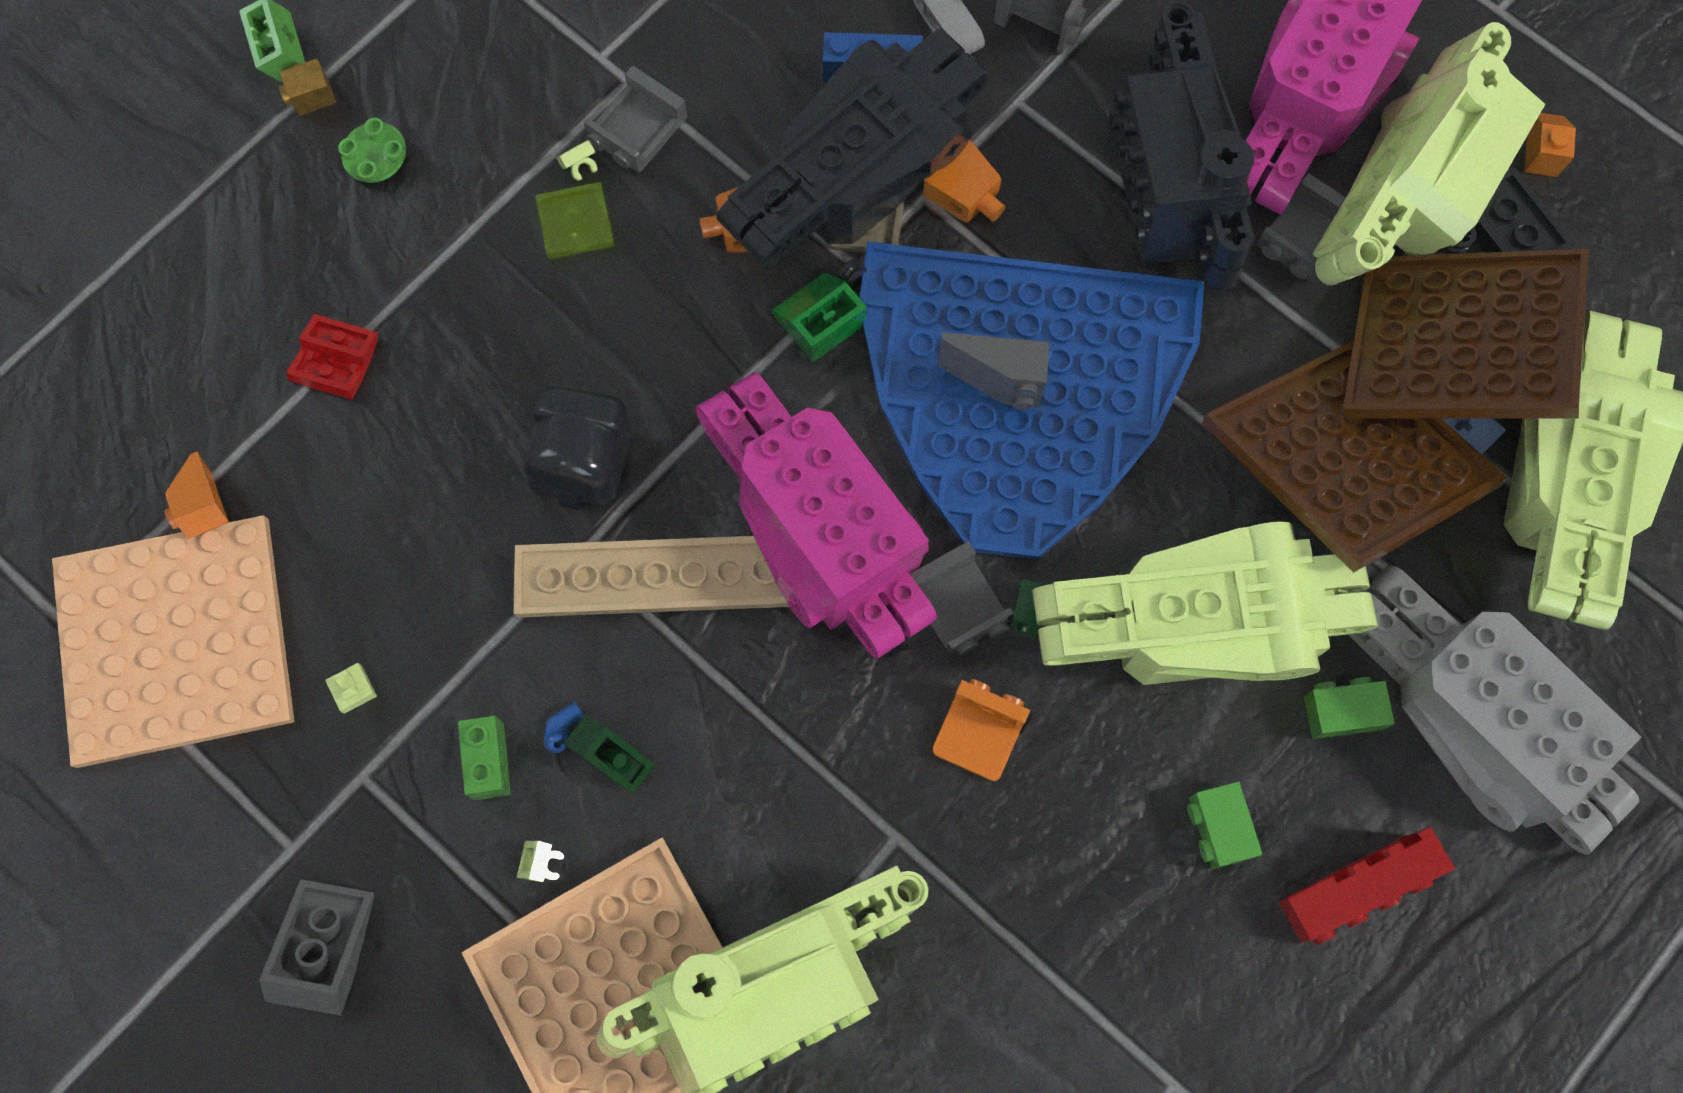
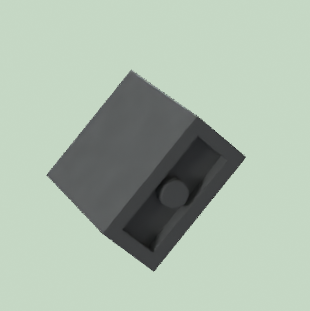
M997 0L994 23L1005 28L1012 15L1016 14L1060 35L1056 52L1063 54L1068 44L1073 46L1076 43L1082 29L1079 25L1085 15L1086 8L1082 7L1084 0Z
M632 65L625 73L627 86L595 122L588 118L584 122L587 140L590 141L595 149L598 151L604 149L613 156L620 166L625 169L630 167L640 174L688 116L683 98Z

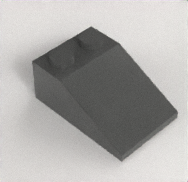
M942 332L938 366L1004 405H1012L1017 410H1030L1033 407L1039 408L1045 390L1050 342Z
M300 879L259 979L265 1002L341 1016L354 980L374 900L373 892Z

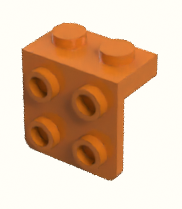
M970 679L969 683L962 680L934 743L933 754L985 779L997 781L1002 775L1030 710L1023 707L1024 702L1014 696L1004 694L1002 698L989 692L991 688L978 680Z

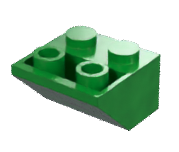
M824 272L772 309L771 313L808 358L815 362L863 327V321L867 319V306L845 281Z

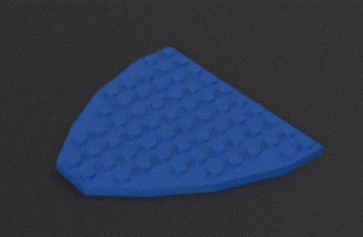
M867 241L864 267L867 271L863 273L860 299L867 306V319L863 321V331L880 409L919 486L961 544L969 541L976 553L1039 560L1103 504L1155 441L1200 344L1204 281ZM942 332L1050 342L1047 383L1039 408L1033 407L1030 410H1017L1012 405H1004L939 367L938 358Z

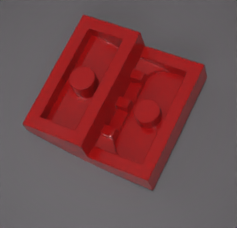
M314 314L299 338L301 349L286 371L288 381L352 400L372 359L379 337L378 332Z

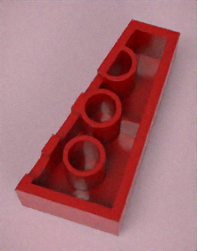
M1429 827L1407 834L1278 902L1300 942L1313 940L1316 945H1319L1336 936L1334 929L1344 924L1351 928L1369 919L1368 912L1378 907L1383 911L1400 903V896L1410 891L1416 894L1429 888L1434 884L1432 880L1454 870L1455 867L1433 829Z

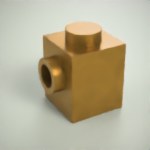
M318 59L303 64H295L288 69L280 71L284 84L279 86L282 98L287 106L291 104L294 106L299 116L336 103L328 78Z

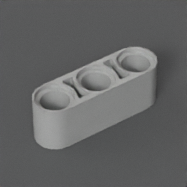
M913 0V3L932 32L940 28L944 29L965 49V53L972 54L984 48L985 40L982 31L962 0Z

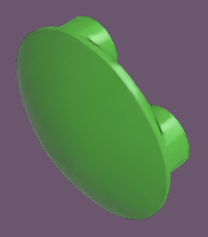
M370 118L365 124L354 129L347 138L341 140L338 150L341 154L342 164L350 176L361 182L374 183L383 181L398 171L405 159L406 144L403 136L395 127L382 122L379 118Z

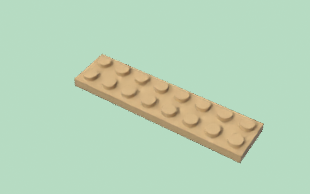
M754 536L515 545L514 615L516 617L789 607L771 574Z

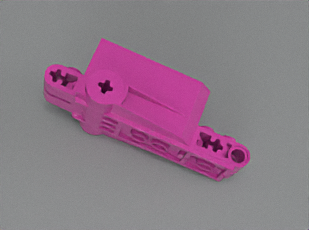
M1422 0L1288 1L1275 26L1249 104V109L1255 123L1246 140L1254 152V164L1247 181L1250 196L1259 180L1265 182L1255 200L1256 203L1282 216L1314 157L1338 151L1390 91L1419 40V37L1405 30ZM1280 149L1282 153L1276 164L1270 162L1276 150Z
M756 372L729 386L727 389L728 394L725 391H721L695 407L696 414L705 429V433L740 479L739 506L779 590L784 595L793 613L804 626L810 629L823 620L831 630L846 621L869 654L878 659L904 642L905 636L910 638L937 620L933 605L910 575V573L919 569L924 554L928 552V538L917 521L906 511L832 412L806 408L791 417L764 379Z

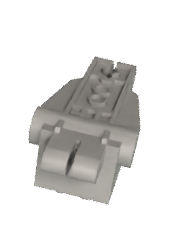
M1393 565L1387 566L1369 583L1370 587L1361 591L1372 594L1378 627L1367 632L1348 635L1401 686V705L1403 710L1482 815L1496 826L1512 832L1521 824L1528 828L1545 822L1573 849L1584 855H1589L1613 830L1612 827H1616L1640 802L1637 793L1612 768L1642 737L1510 613L1481 612L1461 626L1403 570Z

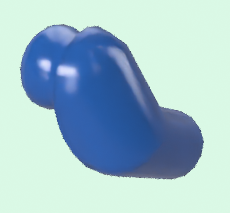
M575 701L547 720L544 745L548 751L553 753L563 752L566 748L564 743L568 739L569 726L584 717Z

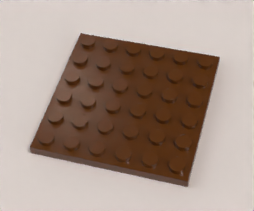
M1589 249L1392 256L1384 265L1366 272L1343 405L1344 418L1579 419Z
M1353 340L1206 413L1202 424L1354 573L1500 488L1507 477L1442 418H1344L1343 405L1354 344Z

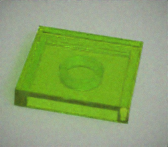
M601 182L536 195L546 253L549 259L614 246Z

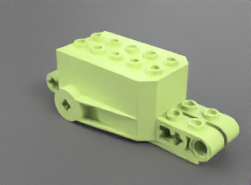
M1497 22L1489 23L1445 48L1438 56L1428 75H1420L1410 92L1390 102L1384 108L1381 117L1382 128L1349 194L1313 252V255L1317 258L1315 271L1321 282L1326 285H1336L1379 268L1393 256L1395 251L1393 246L1395 244L1409 256L1433 254L1441 248L1449 245L1454 246L1459 243L1466 233L1477 224L1545 106V103L1509 72L1508 66L1504 63L1503 59L1511 46V36L1504 25Z
M1586 310L1579 419L1522 418L1503 525L1518 546L1537 550L1528 597V608L1530 611L1563 620L1569 617L1571 622L1608 630L1616 619L1618 609L1622 607L1633 537L1652 525L1683 443V391L1673 389L1675 375L1657 371L1662 340V330L1658 327L1630 320L1622 322L1621 318Z
M1269 522L1238 528L1145 555L1130 574L1059 581L1032 590L1037 624L1046 626L1038 630L1043 665L1053 666L1122 658L1123 669L1143 685L1205 678L1263 681L1304 677L1320 671L1318 657L1330 649L1328 636L1362 633L1378 627L1372 594L1361 592L1370 587L1366 566L1353 573L1335 554L1313 557L1310 539L1296 540L1293 524L1289 522Z
M895 866L711 954L702 953L689 957L681 963L677 970L653 980L652 989L646 991L645 994L610 1011L597 1031L596 1041L598 1048L603 1054L611 1058H620L632 1052L635 1053L636 1058H639L659 1048L658 1045H660L681 1093H717L728 1086L726 1079L734 1076L737 1083L763 1069L765 1066L762 1061L769 1058L771 1064H774L800 1050L801 1048L798 1043L804 1041L808 1047L828 1037V1035L836 1032L835 1024L839 1023L842 1030L871 1014L868 1006L879 1000L856 952L877 939V933L883 939L911 922L908 916L922 906L928 897L926 881L916 872H900L898 866ZM867 913V916L859 923H856V915ZM633 1019L634 1027L625 1038L622 1035L614 1036L612 1034L615 1026L619 1031L624 1030Z

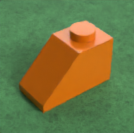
M1547 113L1539 114L1527 135L1524 172L1558 177L1572 161L1575 151L1576 128L1564 116Z
M198 451L190 454L165 493L169 508L164 510L173 529L179 527L187 539L228 523L210 469Z

